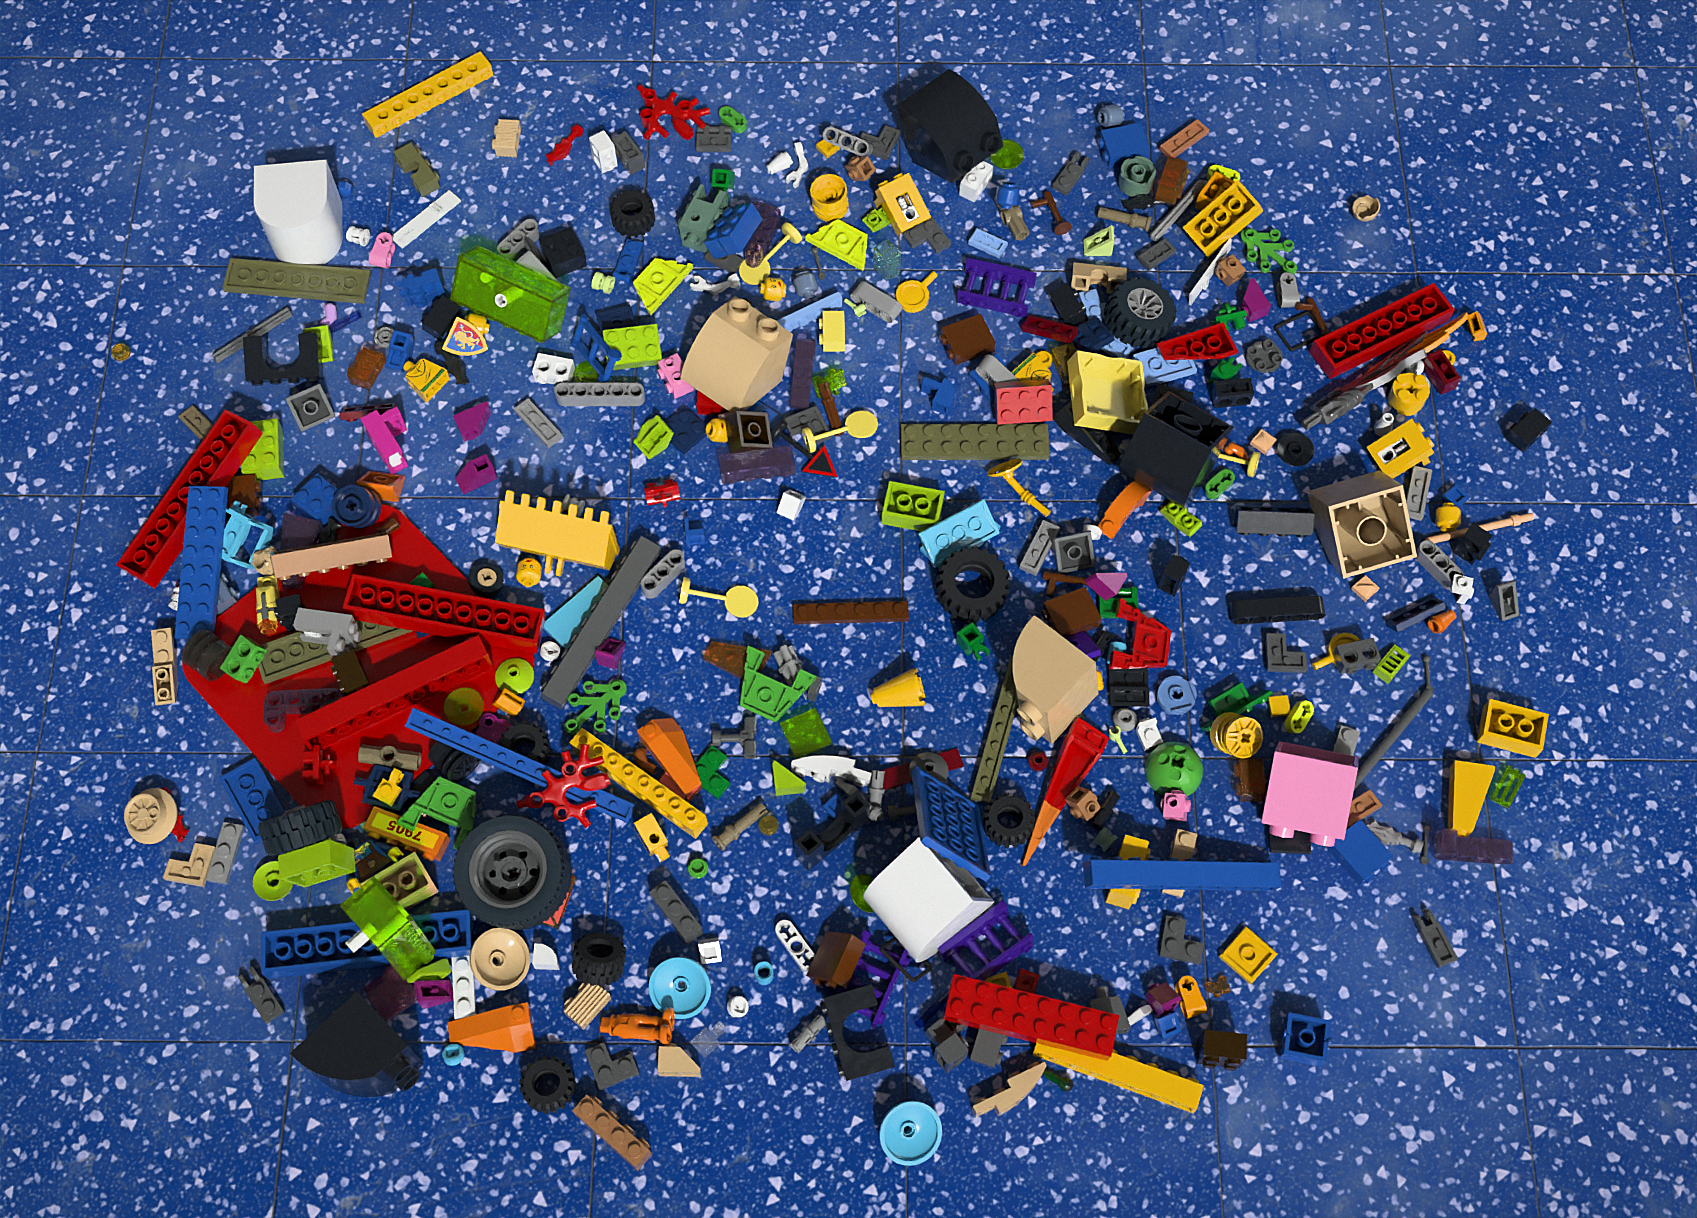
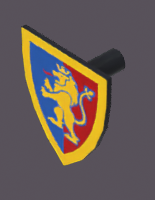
M456 316L442 349L453 354L467 356L488 350L485 339L480 331L473 324Z

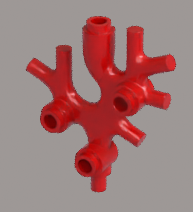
M642 85L637 87V90L641 93L640 96L644 100V105L647 107L640 112L642 126L647 129L643 135L644 139L649 140L654 132H658L664 138L668 137L669 133L658 123L659 117L663 114L671 115L672 125L683 139L690 140L694 135L693 129L684 120L691 119L701 129L705 128L706 124L700 117L710 114V110L708 107L693 110V107L699 103L697 98H693L690 101L682 100L675 106L673 104L677 97L675 92L672 91L667 99L662 100L657 97L655 90L645 89Z
M584 743L581 744L580 756L576 761L571 759L569 750L561 752L564 761L562 766L563 777H554L548 769L544 771L541 775L548 782L547 788L543 791L535 790L530 795L525 796V799L516 801L518 809L527 806L528 808H540L544 803H552L555 806L554 818L557 821L564 822L569 817H575L587 828L592 823L585 816V811L597 807L596 800L572 804L566 798V791L571 787L584 791H596L607 788V785L611 784L608 773L601 772L587 777L582 774V771L586 768L603 764V756L589 758V744ZM572 765L574 767V770L569 771L567 769V766ZM534 796H540L541 800L536 801ZM564 809L566 814H560L559 810Z

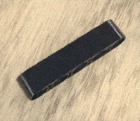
M1317 595L1236 600L1230 603L1232 623L1237 625L1319 620L1326 616L1323 597Z

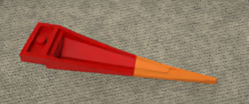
M1079 717L1074 719L1068 734L1064 737L1021 862V867L1027 864L1042 838L1067 803L1065 798L1079 786L1102 755L1109 740L1108 736Z

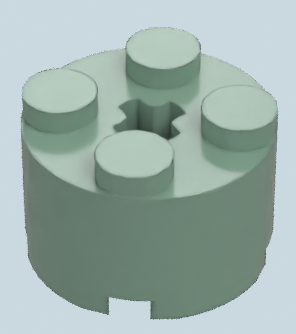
M1142 156L1126 159L1121 166L1118 181L1119 190L1131 197H1136L1139 194L1147 195L1152 190L1156 175L1153 163Z

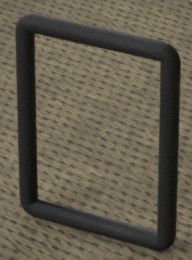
M1305 311L1274 327V330L1289 351H1295L1322 336L1320 334L1292 348L1278 329L1308 314L1321 332L1310 311Z
M893 937L879 948L880 952L911 982H916L932 970V965L927 960L922 962L928 968L914 978L884 950L898 940L896 937Z

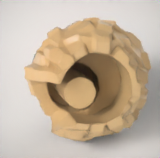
M269 546L265 550L253 553L252 565L258 573L266 576L273 575L269 553L279 551L276 547Z

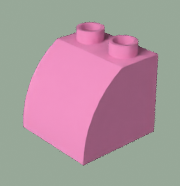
M1279 741L1274 754L1262 823L1270 825L1269 833L1279 837L1293 838L1294 830L1311 833L1310 842L1323 846H1334L1336 838L1344 840L1359 757Z

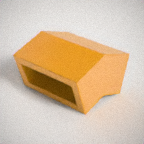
M1476 311L1468 315L1467 322L1473 341L1484 340L1487 335L1482 316ZM1473 323H1476V324H1477V327H1478V330H1477V331L1475 330V327H1474V324H1473Z
M504 688L497 695L493 705L514 717L523 708L525 700Z

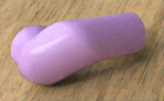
M332 303L325 304L323 308L326 317L319 323L321 326H330L337 319V310Z

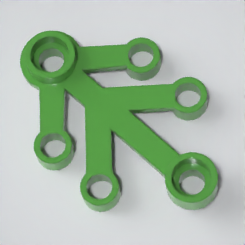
M1252 228L1242 231L1241 240L1247 245V261H1256L1258 254L1254 250L1255 245L1260 250L1261 264L1259 269L1261 272L1267 273L1270 271L1271 263L1268 261L1269 256L1283 267L1282 273L1296 274V263L1285 260L1274 251L1291 252L1294 247L1293 241L1285 240L1284 243H1264L1261 241H1278L1281 233L1277 229L1271 230L1270 233H1257Z
M620 679L612 680L609 684H594L592 681H586L583 684L586 694L594 692H604L605 694L601 697H579L576 693L569 695L568 701L571 706H591L576 719L566 721L564 726L566 733L570 736H575L581 729L580 725L596 712L597 721L594 723V729L597 733H603L606 730V703L611 699L612 708L609 710V716L612 720L620 719V698L627 691L625 682ZM588 685L593 686L590 690H587L586 687ZM615 686H620L619 690H614L613 688ZM573 698L578 699L576 702H571ZM614 711L618 712L617 716H612L611 714ZM570 724H576L574 728H569ZM603 724L604 726L603 728L598 729L597 725Z

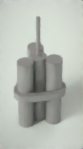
M783 645L773 655L780 668V674H783L787 685L790 687L793 685L799 670H803V663L798 659L793 646L787 647V645Z

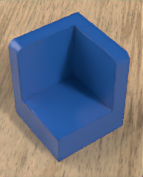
M684 517L686 544H705L704 523H689L688 517Z

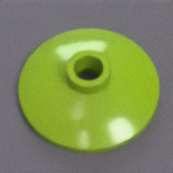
M508 659L498 667L495 681L501 691L506 688L516 695L522 694L533 684L534 670L523 659ZM512 672H517L515 676L510 675Z
M278 861L263 864L253 877L255 893L267 901L282 899L293 887L292 883L279 879ZM278 880V884L272 886L273 881Z

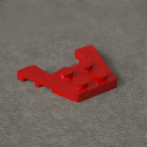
M1120 598L1117 601L1116 617L1134 622L1130 655L1113 650L1110 655L1109 669L1164 668L1168 663L1171 630L1152 617H1146L1140 613L1138 608L1134 609L1126 604V600Z

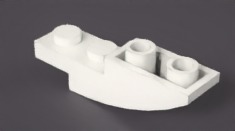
M810 756L793 760L791 763V771L796 775L813 777L815 781L821 783L824 781L829 782L831 775L837 780L841 778L843 781H851L859 787H869L872 780V773L855 768V760L845 757Z

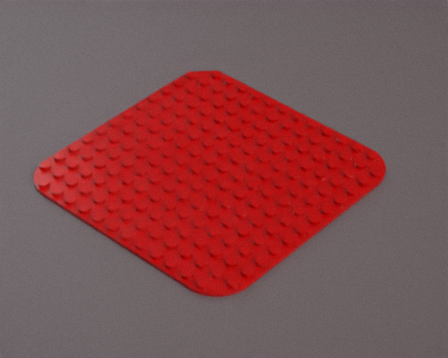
M382 504L379 519L372 526L354 528L339 522L338 524L341 527L336 531V538L344 540L372 535L377 531V527L380 528L393 517L400 528L389 535L392 557L387 558V561L379 563L376 560L368 561V564L364 566L351 564L346 569H337L335 567L330 568V571L325 573L313 571L308 576L300 577L296 574L290 575V579L279 580L280 598L299 594L307 609L344 614L342 607L352 574L410 584L423 572L435 585L432 589L481 598L485 597L479 596L472 591L469 581L399 510ZM319 538L311 545L319 544ZM256 588L216 618L214 641L190 640L182 658L183 672L189 683L300 806L304 805L305 807L331 799L335 802L343 827L342 830L354 828L364 823L374 807L362 802L365 787L354 785L356 776L367 779L374 768V764L360 763L358 761V753L362 744L377 747L392 746L398 750L421 753L422 762L418 771L396 768L413 773L414 781L433 765L428 759V753L437 740L405 727L413 708L468 732H472L479 726V720L482 715L486 713L494 714L499 710L498 707L493 705L497 695L501 693L495 681L498 667L504 661L512 658H520L527 661L533 670L535 667L533 653L483 644L494 670L323 749L324 755H330V760L336 762V768L330 770V775H324L323 769V786H317L314 782H304L302 779L303 769H312L313 763L305 764L303 762V752L309 749L304 743L294 720L299 719L305 713L316 711L322 705H329L339 697L344 696L330 668L334 666L332 660L264 684L259 667L256 668L248 683L235 680L221 670L222 663L240 635L253 639L262 645L299 632L298 630L288 632L285 626H281L279 619L278 625L275 627L272 626V622H267V628L258 626ZM412 631L356 651L355 653L370 685H372L378 679H385L395 671L404 670L415 662L426 660L430 655L441 653L449 646L458 645L465 640L433 634L418 638L416 632ZM512 672L510 675L515 676L517 672ZM389 755L386 760L393 759L394 755Z

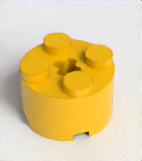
M1414 373L1399 374L1388 393L1387 399L1390 407H1393L1397 410V413L1405 416L1414 415L1421 410L1430 393L1425 376Z

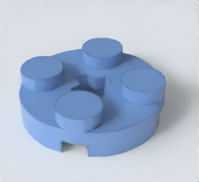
M1170 676L1162 681L1157 691V701L1165 713L1180 715L1187 713L1193 708L1197 692L1192 682L1182 679L1183 677ZM1174 691L1182 695L1179 699L1172 697Z

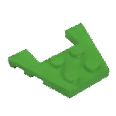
M748 646L740 706L773 722H777L810 687L817 676L800 669L792 687H789L758 673L757 670L765 653Z
M439 776L397 821L396 825L413 832L421 814H426L460 829L452 848L458 851L462 840H465L466 835L473 829L476 792Z

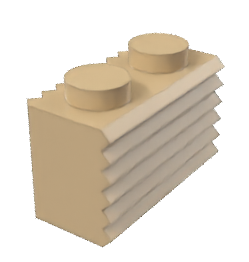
M498 119V125L494 127L496 139L492 140V149L495 150L498 157L516 158L521 134L520 121Z
M582 983L578 988L579 993L574 998L570 997L564 1004L565 1009L563 1012L583 1030L611 1000L610 994L599 985L591 986L589 983Z

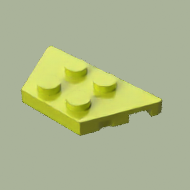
M837 219L829 225L819 228L818 232L812 235L809 233L805 236V241L862 271L864 270L868 235Z
M655 258L634 280L633 286L650 315L658 309L693 270V264L687 263V265L677 264V261H665Z

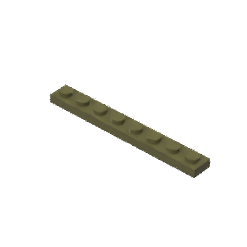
M1013 656L1010 657L971 795V800L988 805L992 799L1018 705L1013 678Z

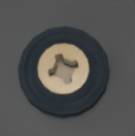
M490 564L476 566L469 576V585L472 591L484 597H492L498 594L504 582L501 571Z

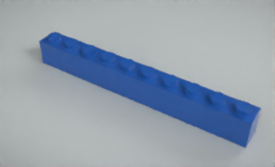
M1091 857L1089 861L1083 863L1085 889L1273 891L1282 887L1279 863H1271L1269 859L1259 860L1258 862H1253L1252 859L1240 860V862H1234V859H1224L1222 862H1216V859L1213 858L1204 859L1203 861H1197L1196 858H1188L1185 861H1178V858H1168L1166 861H1160L1159 858H1148L1147 861H1143L1140 857L1128 858V860H1122L1121 857H1111L1109 860H1103L1102 857Z

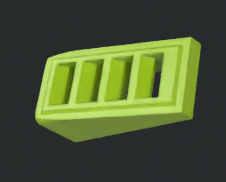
M1394 645L1372 673L1389 684L1411 655L1397 645ZM1394 651L1397 652V653H1398L1399 655H1401L1402 657H1404L1403 660H1402L1400 657H1398L1397 655H1395V654H1394ZM1390 656H1392L1394 659H1396V660L1399 661L1400 663H1399V664L1396 663L1394 660H1392V659L1390 658ZM1386 661L1394 665L1396 668L1390 666L1388 663H1386ZM1382 666L1388 668L1390 671H1392V673L1388 672Z
M441 959L417 970L407 978V982L442 980L452 972L448 959Z

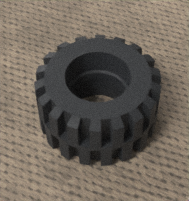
M630 189V191L624 190L622 194L619 192L617 198L614 197L612 203H610L611 221L617 233L620 232L622 236L627 235L628 238H631V236L637 238L638 235L643 236L646 235L645 232L651 231V227L654 226L655 212L652 199L648 197L647 193L644 192L642 194L641 190L634 191V189ZM631 211L640 212L634 216L625 215Z
M522 721V724L519 725L516 722L514 727L509 725L507 732L503 731L501 733L502 738L498 740L500 746L514 751L515 747L521 742H532L535 744L533 751L524 756L542 764L544 762L548 763V755L551 753L550 745L545 732L542 731L539 725L536 727L535 723L532 722L528 725L527 721Z
M1005 793L1004 797L1000 794L996 796V800L992 799L986 807L983 829H985L986 836H990L989 840L992 843L996 841V845L999 847L1003 844L1005 848H1009L1010 845L1015 848L1018 846V843L1024 844L1025 840H1028L1032 833L1035 822L1034 809H1030L1031 804L1029 801L1025 803L1024 797L1017 798L1018 794L1013 793V796H1009V793ZM1003 813H1012L1019 818L1021 824L1016 828L1008 829L1000 825L997 817Z
M591 932L590 935H583L574 945L572 959L573 974H576L578 980L582 979L583 983H589L591 986L611 985L612 982H617L624 972L626 956L624 943L619 941L618 937H613L609 933Z
M542 1056L541 1060L536 1058L532 1065L529 1062L527 1065L528 1069L526 1071L523 1070V1078L520 1079V1091L527 1104L534 1108L535 1111L539 1113L542 1111L544 1114H549L551 1111L557 1113L559 1108L562 1110L566 1108L565 1104L567 1102L570 1104L572 1101L571 1096L575 1095L574 1087H576L574 1075L569 1066L563 1060H558L554 1056H551V1058ZM547 1074L557 1075L560 1079L558 1089L548 1096L539 1095L536 1091L539 1079Z

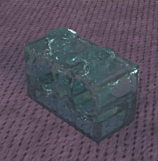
M887 238L874 247L873 268L886 282L891 278H896L900 273L901 251Z

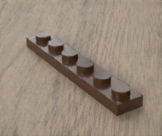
M908 601L793 604L794 625L909 622Z

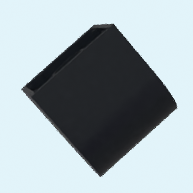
M1168 391L1143 414L1121 460L1119 472L1185 509L1193 501L1209 476L1234 427Z

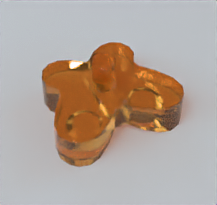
M1221 975L1215 983L1206 982L1204 984L1205 991L1213 993L1215 998L1221 997L1223 993L1228 994L1231 992L1227 977Z

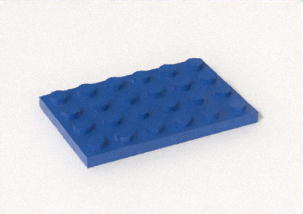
M916 766L911 772L921 843L925 847L937 851L943 858L947 857L952 860L958 867L970 871L974 877L987 881L991 877L979 805Z

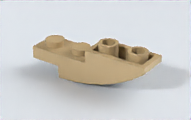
M173 629L151 630L155 705L176 703L178 662L177 649L174 648Z
M1034 1062L1027 1066L1028 1070L1022 1073L1016 1071L1008 1076L1009 1079L1006 1081L1007 1090L1003 1087L993 1093L994 1096L988 1099L982 1097L974 1102L975 1105L972 1107L975 1118L992 1109H995L997 1115L1000 1116L1016 1106L1038 1083L1047 1066L1046 1063L1039 1064Z

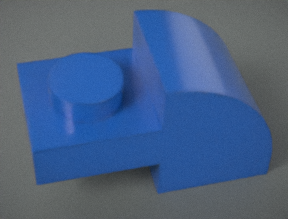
M394 330L388 346L390 352L385 367L404 373V364L408 361V358H412L414 339L411 334Z

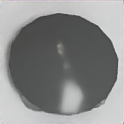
M1271 339L1255 342L1248 347L1246 354L1249 366L1261 373L1273 372L1279 368L1283 360L1281 350Z

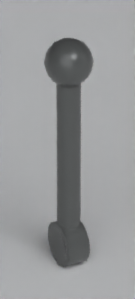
M814 247L811 252L814 254L817 263L818 278L824 280L825 273L822 272L817 254L818 249Z
M1426 655L1423 657L1426 672L1425 689L1433 692V687L1430 685V657Z
M1428 824L1423 826L1425 836L1423 857L1420 859L1422 865L1429 863L1427 850L1431 826Z

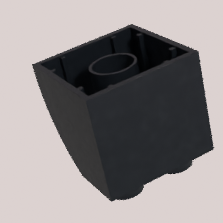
M950 69L896 105L913 163L950 183L970 172L975 166L1004 147L997 117L990 106L967 80Z
M357 991L290 1053L300 1064L328 1087L357 1097L390 1095L398 1088L405 1092L418 1082L422 1075L418 1069L424 1064Z

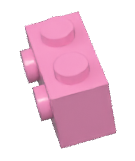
M678 353L658 361L659 369L657 370L659 378L661 380L664 379L666 383L665 388L669 394L672 393L675 399L694 391V387L680 378L684 364Z

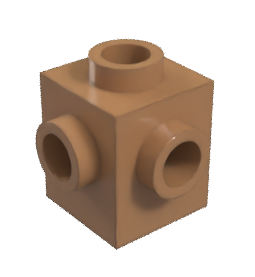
M856 155L845 166L849 177L854 181H866L876 171L868 156Z
M1232 254L1227 258H1221L1217 262L1218 266L1214 272L1229 287L1241 279L1246 269L1242 266L1240 260L1236 259Z
M1080 786L1065 798L1071 808V814L1077 819L1081 818L1088 821L1101 808L1097 802V796L1090 790Z

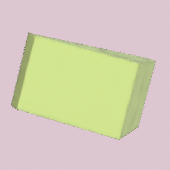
M1109 226L1084 239V255L1111 256L1114 246L1113 226Z

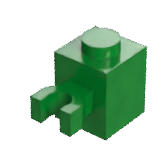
M713 169L712 187L718 189L715 198L721 190L727 193V200L729 201L727 191L734 190L735 172Z
M1231 357L1228 362L1223 359L1212 371L1209 383L1214 385L1215 381L1235 379L1237 372L1242 368L1243 364L1239 363L1237 366H1233L1232 363L1235 358Z
M973 622L957 632L956 642L967 656L974 652V657L979 662L981 660L979 652H984L986 656L990 654V650L983 646V634Z

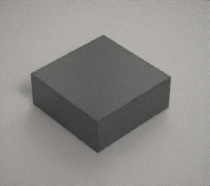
M817 676L816 680L810 685L808 700L816 701L822 686L821 677Z

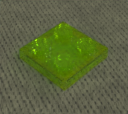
M816 708L780 723V728L796 759L832 744V740Z

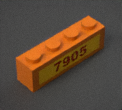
M375 806L373 807L363 827L368 837L377 841L379 838L385 840V843L392 847L401 846L404 848V851L410 854L413 852L419 853L428 861H433L434 859L441 861L450 842V838L446 833L417 823L412 832L396 825L402 816Z

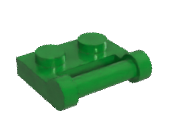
M1137 586L1120 588L1117 595H1130L1131 598L1122 599L1126 600V604L1134 609L1138 608ZM1098 595L1101 618H1119L1116 617L1117 601L1120 598H1110L1105 601Z

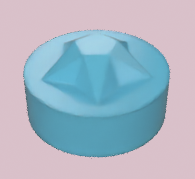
M450 1044L442 1052L444 1062L451 1066L461 1063L465 1056L463 1048L459 1044Z

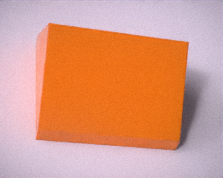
M368 471L357 480L356 485L373 490L380 500L399 502L405 476Z

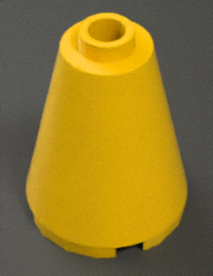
M917 667L873 688V692L870 693L873 704H877L878 707L925 706L926 702L922 701L925 698L922 681L915 674L919 672Z

